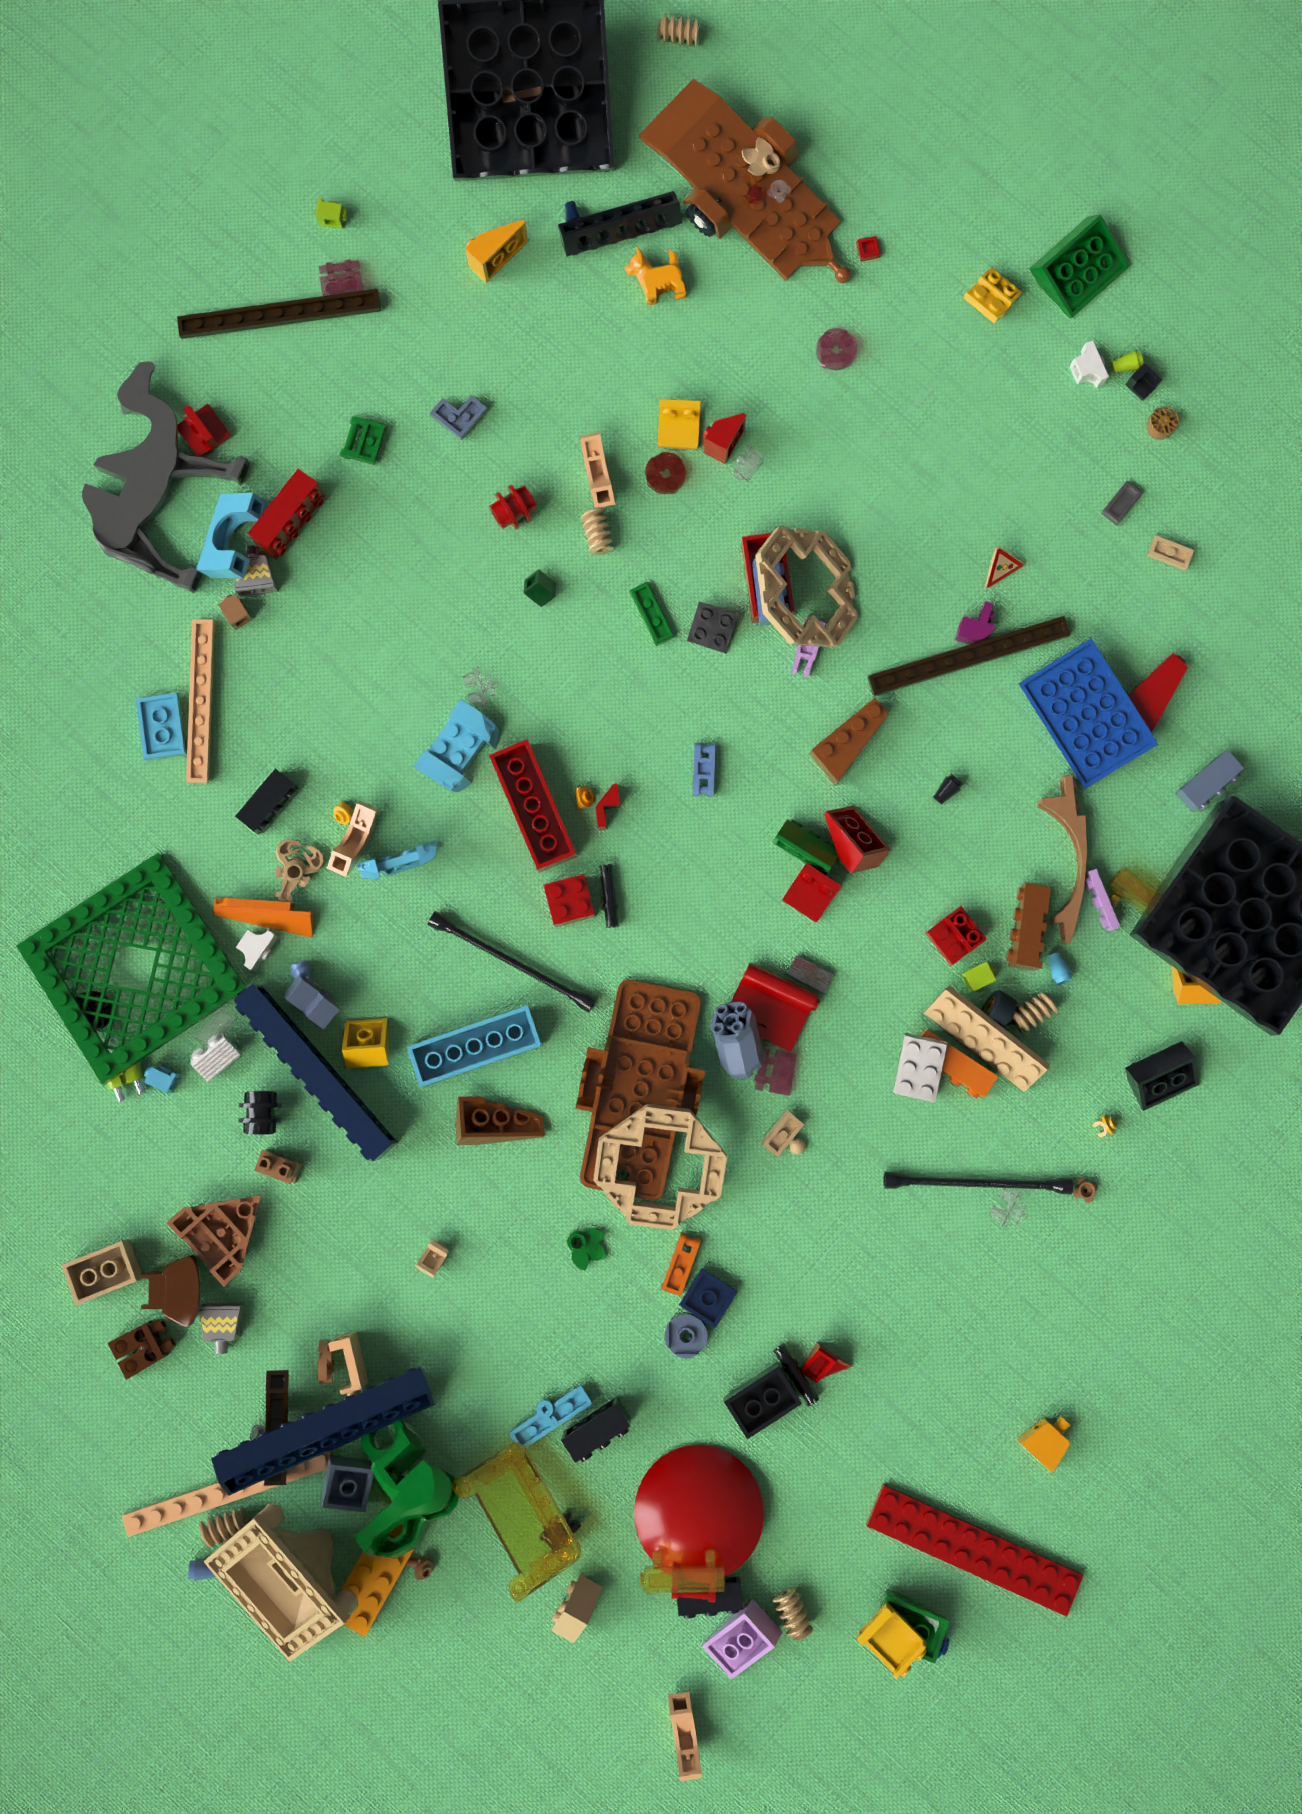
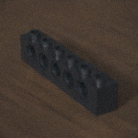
M672 191L560 223L558 228L566 256L578 255L581 252L595 250L605 245L616 244L619 241L634 239L640 235L654 233L657 230L672 228L682 224L680 203L675 192Z

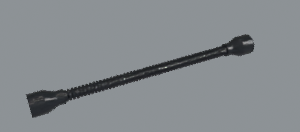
M434 911L431 915L428 926L438 931L453 934L461 939L463 938L468 943L470 942V944L475 947L477 946V948L479 947V949L484 950V952L486 951V953L493 955L495 958L498 957V959L528 974V976L531 975V977L536 980L538 979V981L543 984L545 983V985L547 984L552 989L554 988V990L562 994L564 993V995L566 994L580 1009L589 1013L597 998L588 993H581L568 987L566 988V986L559 984V982L549 977L547 978V976L542 973L540 974V972L535 969L533 970V968L526 966V964L524 965V963L516 959L514 960V958L507 954L505 955V953L500 950L498 951V949L491 947V945L481 940L479 941V939L474 936L472 937L467 932L465 933V931L458 929V927L456 928L454 924L439 912Z
M884 1172L883 1176L884 1189H896L902 1186L920 1184L923 1186L1034 1188L1054 1191L1059 1194L1072 1195L1073 1179L1067 1177L1046 1180L1044 1182L997 1179L995 1181V1179L976 1180L967 1178H916L896 1172Z

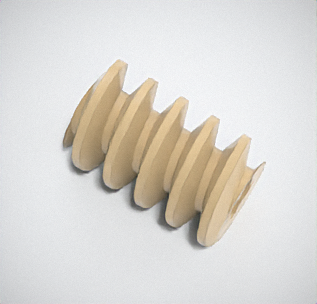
M664 14L663 18L659 21L657 41L663 35L664 42H667L671 37L672 43L675 44L677 38H679V44L683 45L686 39L687 46H691L694 41L695 47H697L700 30L698 19L691 25L690 18L687 19L686 23H683V18L680 16L678 22H675V16L672 15L670 21H668L667 14Z
M604 508L588 510L581 516V522L584 523L583 530L586 531L585 537L588 539L587 545L590 546L589 553L594 555L605 554L614 549V547L608 546L613 542V539H606V537L611 535V531H604V529L609 527V524L602 523L607 519V516H600L605 511Z
M1039 993L1038 999L1035 997L1031 998V1003L1025 1002L1024 1008L1018 1006L1016 1008L1017 1012L1014 1013L1011 1020L1020 1033H1022V1028L1029 1032V1024L1037 1027V1019L1044 1023L1043 1015L1050 1019V1011L1052 1010L1055 1014H1058V1009L1047 993Z
M241 1507V1514L236 1509L232 1510V1517H230L228 1512L224 1513V1520H222L220 1515H217L216 1523L213 1522L212 1518H209L207 1521L208 1526L203 1521H200L199 1528L202 1540L210 1548L215 1546L216 1543L222 1544L224 1540L228 1541L249 1523L244 1508Z
M790 1588L780 1592L773 1598V1602L781 1603L776 1607V1610L784 1611L779 1618L787 1619L782 1624L783 1628L790 1627L786 1632V1636H793V1640L796 1641L806 1638L814 1630L809 1625L810 1619L806 1617L807 1612L803 1608V1601L799 1600L801 1597L800 1593L796 1591L797 1588Z

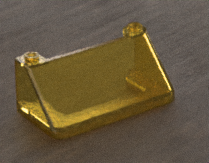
M515 1442L468 1469L451 1482L452 1488L458 1497L466 1499L475 1494L519 1575L515 1576L509 1583V1591L515 1603L532 1594L580 1558L581 1547L522 1444Z

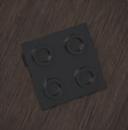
M699 601L687 641L726 654L738 614Z

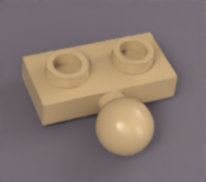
M786 1110L760 1143L777 1157H779L788 1144L789 1150L793 1154L799 1155L805 1151L806 1145L801 1138L794 1137L804 1124Z

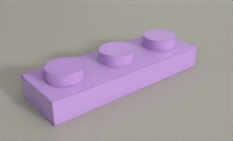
M1097 869L1085 873V886L1088 890H1091L1093 895L1091 898L1095 909H1098L1101 917L1099 919L1102 927L1106 928L1108 932L1120 928Z

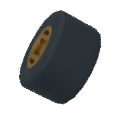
M997 990L989 996L981 1011L1004 1028L1016 1011L1017 1000L1003 991Z

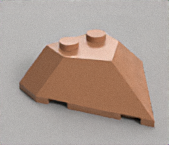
M262 1195L182 1208L167 1222L178 1237L183 1239L210 1269L209 1271L223 1287L241 1272Z

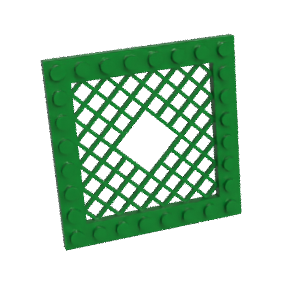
M160 853L150 857L16 945L95 1075L103 1085L236 998L246 989L243 981ZM153 883L156 888H152V887H148V886ZM146 890L156 892L154 902L143 901ZM141 891L139 900L131 899L132 896ZM160 895L163 898L166 905L158 904ZM128 902L138 903L136 914L126 913ZM123 903L122 911L113 910ZM142 904L152 906L150 917L140 915ZM157 907L167 909L164 919L154 918ZM170 911L177 922L169 920ZM111 913L120 915L118 926L108 924ZM106 914L104 923L94 922ZM125 916L135 918L132 928L122 927ZM139 918L149 920L147 931L137 930ZM153 921L163 923L161 934L151 932ZM167 924L178 925L175 936L165 935ZM93 925L103 927L100 938L90 936ZM88 926L86 935L78 934L79 931ZM107 928L117 929L115 940L105 939ZM181 928L188 939L179 937ZM121 930L131 932L129 943L119 941ZM135 933L146 934L143 945L133 944ZM150 935L160 937L157 948L147 946ZM75 937L85 938L82 949L72 948ZM70 938L68 947L59 945ZM164 938L174 940L172 951L162 949ZM89 939L99 941L97 952L87 950ZM178 941L188 942L186 953L176 952ZM103 942L113 943L111 955L101 953ZM118 944L156 951L147 992L108 984ZM192 945L199 956L190 954ZM57 948L67 950L65 961L55 959ZM52 950L51 957L47 953ZM71 951L81 952L79 964L69 962ZM161 952L171 954L168 965L158 963ZM86 954L96 955L93 966L83 965ZM175 955L185 957L182 968L172 966ZM100 956L110 958L107 969L97 967ZM189 958L199 959L197 971L187 969ZM203 962L210 973L201 971ZM54 963L64 964L61 973ZM68 965L78 967L75 978L65 976ZM157 967L167 968L165 980L155 978ZM82 968L92 970L89 981L80 979ZM171 969L182 971L179 982L169 981ZM96 970L106 972L104 984L94 982ZM186 972L196 974L193 985L183 983ZM200 975L210 976L208 988L198 986ZM65 980L74 981L72 991ZM154 981L164 983L161 994L151 992ZM79 982L88 984L86 995L76 994ZM168 984L178 986L176 997L165 995ZM93 985L103 987L100 998L90 996ZM182 986L192 988L190 1000L180 998ZM107 988L117 989L114 1001L104 999ZM197 989L204 990V992L195 997ZM121 990L131 992L129 1003L119 1002ZM136 993L146 995L143 1006L133 1004ZM150 996L160 997L158 1009L147 1007ZM75 997L85 999L83 1008L80 1006L79 1002ZM164 998L175 1000L172 1011L162 1010ZM89 999L99 1001L97 1012L87 1011ZM179 1001L187 1002L177 1009ZM103 1002L113 1004L111 1015L101 1014ZM118 1005L128 1007L125 1018L115 1016ZM132 1007L142 1009L140 1021L130 1019ZM147 1010L157 1012L154 1023L144 1022ZM161 1013L169 1014L159 1021ZM86 1014L95 1016L94 1025H92ZM100 1017L110 1018L107 1030L97 1028ZM114 1019L124 1021L122 1033L112 1031ZM129 1022L139 1024L136 1035L126 1034ZM143 1025L151 1026L141 1033ZM97 1031L106 1033L104 1043ZM111 1034L121 1036L118 1047L108 1046ZM125 1037L133 1038L123 1045ZM108 1049H112V1050H115V1051H113L112 1053H110V1052L108 1051Z

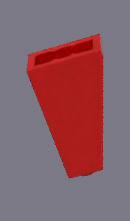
M1174 653L1167 657L1128 695L1151 732L1157 725L1188 668L1185 665L1184 659Z

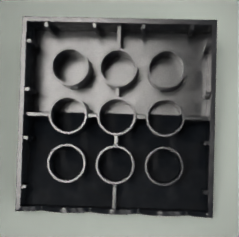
M438 0L452 173L455 181L614 171L604 0ZM541 87V92L536 98L521 100L515 94V91ZM505 95H513L515 101L503 103Z
M1234 795L1218 802L1168 872L1129 936L1270 1036L1280 1035L1302 1004V843Z

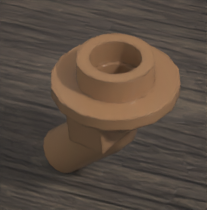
M409 1557L405 1565L415 1568L414 1576L418 1580L428 1578L434 1568L432 1561L427 1560L425 1557L419 1559Z

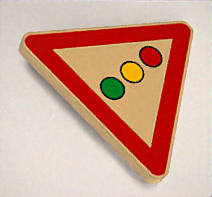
M997 546L992 556L985 587L990 588L1021 569L1024 563Z

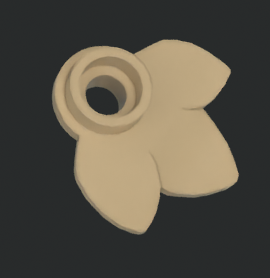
M758 137L756 148L742 150L744 160L750 164L748 171L753 175L762 176L765 173L774 174L778 171L780 159L773 153L772 146L766 140Z

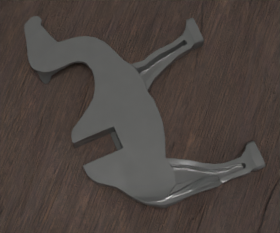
M149 361L140 362L131 375L123 382L117 396L121 403L122 413L126 415L132 412L146 416L151 421V431L146 439L134 449L101 456L93 464L100 472L125 481L119 496L85 483L82 499L92 518L95 539L107 556L132 564L145 572L154 574L156 577L195 593L203 573L196 570V566L180 570L166 563L159 556L153 544L142 531V528L162 507L172 480L185 477H216L228 481L233 480L241 485L250 467V462L243 456H240L231 463H222L203 457L188 456L178 450V424L175 413L164 401L150 394L151 375L155 370V365Z

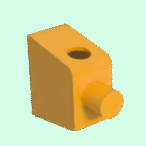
M1061 1416L1053 1425L1043 1418L1021 1435L1017 1441L1053 1473L1070 1446V1442L1063 1434L1071 1425Z

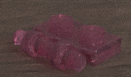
M348 259L342 263L335 264L327 262L326 265L319 266L320 274L328 273V276L320 277L322 296L363 291L360 271L353 272L354 269H360L359 260L351 261V259ZM346 271L344 274L335 275V272Z
M763 1048L765 1051L763 1066L754 1077V1081H756L755 1090L763 1091L764 1083H769V1092L790 1096L797 1054L776 1050L775 1057L769 1058L770 1049ZM767 1064L773 1065L771 1077L765 1076Z

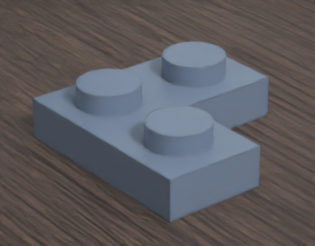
M471 395L459 410L442 398L432 409L430 415L462 441L488 410L486 406Z

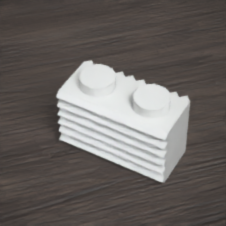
M224 1032L220 1035L215 1034L208 1040L207 1046L203 1049L198 1048L191 1055V1066L207 1082L211 1081L241 1055L240 1049Z

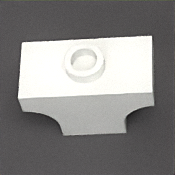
M1094 341L1085 343L1081 350V356L1074 358L1070 368L1077 385L1083 382H1091L1097 388L1104 385L1109 376L1105 369L1104 358L1099 355Z
M247 930L236 946L245 955L244 966L252 971H256L263 960L266 961L271 955V948L279 936L268 930L262 935H257Z

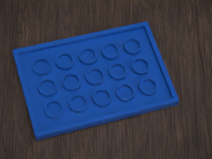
M1092 638L1019 683L1084 789L1158 745Z

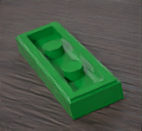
M646 582L629 590L655 645L658 646L674 638V634L649 583Z

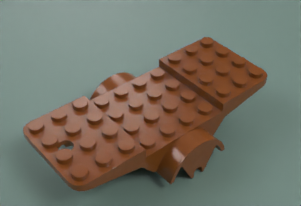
M624 980L620 983L605 1050L587 1048L575 1109L592 1112L580 1172V1181L585 1187L603 1191L593 1181L599 1137L646 1104L690 1109L695 1116L697 1115L705 1070L689 1067L701 1000L696 993L634 980ZM644 1127L642 1147L620 1144L615 1180H618L617 1173L620 1170H626L629 1173L627 1181L636 1182L634 1197L646 1200L659 1199L664 1191L676 1131Z

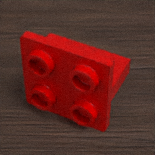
M206 404L196 412H194L190 405L183 409L187 416L178 424V432L196 456H205L231 437V434L209 404Z

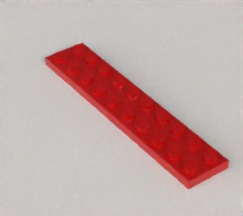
M882 1484L866 1523V1526L1066 1617L1083 1578L1082 1573Z

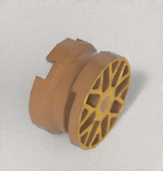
M1170 407L1157 408L1146 423L1149 435L1157 440L1169 438L1179 424V417L1176 411Z

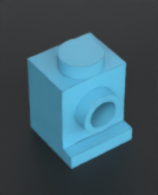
M150 1065L144 1076L146 1079L144 1083L165 1093H172L181 1073L172 1072L171 1074V1069L160 1065L158 1068Z

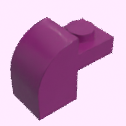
M984 602L978 620L963 616L958 626L955 641L970 645L986 640L995 628V625L989 624L995 612L992 611L993 603Z

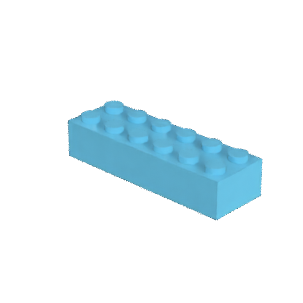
M527 1005L408 1046L407 1049L419 1086L426 1087L542 1047L543 1045L530 1006Z

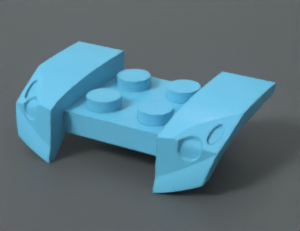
M461 699L450 713L449 717L451 719L428 751L424 750L413 766L438 784L454 792H460L471 784L463 776V773L485 742L496 749L500 734L497 726L489 718Z
M434 840L417 845L416 852L413 849L402 852V856L396 858L394 856H387L381 860L373 858L357 864V869L364 879H380L379 872L388 876L423 866L436 858L437 849L441 847V842Z

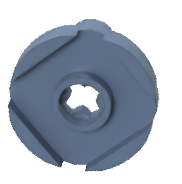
M679 1314L672 1318L666 1326V1345L678 1357H695L707 1343V1329L702 1320L695 1315ZM684 1330H688L692 1334V1337L688 1338L687 1342L684 1341V1338L680 1337Z

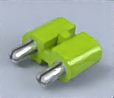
M140 1062L107 1083L109 1090L114 1089L118 1102L125 1100L121 1086L134 1082L138 1095L145 1093L141 1081L145 1076Z

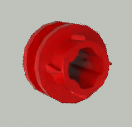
M512 485L507 486L510 494L505 497L500 492L495 493L497 501L489 505V508L501 529L512 525L515 530L519 529L517 521L521 518H524L527 523L532 521L530 513L538 509L525 485L516 490Z

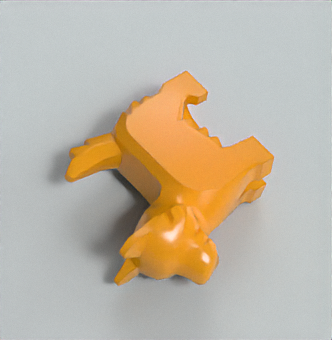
M636 246V254L632 256L630 263L624 269L629 276H637L645 292L647 306L656 304L657 294L661 295V292L666 293V290L670 291V288L675 291V300L685 299L686 290L685 284L682 281V272L678 267V254L668 249L669 264L651 267L639 246Z

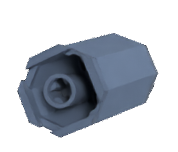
M743 1002L719 1005L716 1008V1013L713 1014L710 1029L714 1033L720 1064L733 1079L750 1078L753 1075L752 1071L756 1068L759 1070L763 1066L765 1051L761 1046L755 1015Z

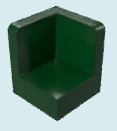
M538 569L524 580L523 593L542 607L556 596V583Z

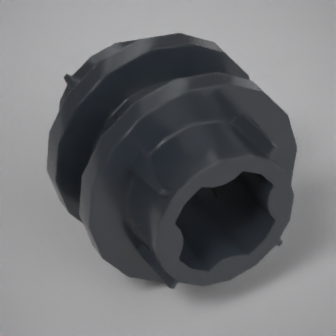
M244 1092V1103H239V1107L246 1108V1118H238V1122L243 1123V1133L253 1135L276 1133V1123L282 1122V1118H274V1108L282 1107V1103H277V1092Z

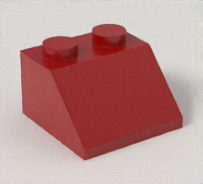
M741 413L714 421L712 427L708 426L703 435L705 438L703 441L704 453L726 464L745 430L747 415Z

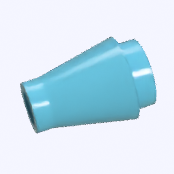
M1060 952L1048 956L1052 979L1057 985L1073 979L1071 975L1073 972L1061 957Z

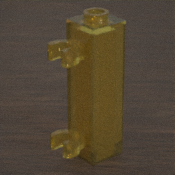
M1125 867L1120 869L1107 885L1108 888L1114 891L1109 897L1112 907L1116 906L1121 898H1123L1142 914L1156 893L1155 890Z
M662 1550L653 1551V1566H646L644 1573H640V1586L644 1587V1593L724 1592L725 1565H715V1550L705 1551L706 1565L663 1566Z

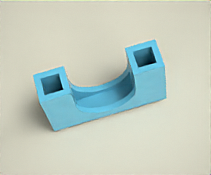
M254 493L220 494L196 570L210 578L244 579L250 559L235 550H228V542L231 534L240 524L248 521H257L266 510L268 502Z

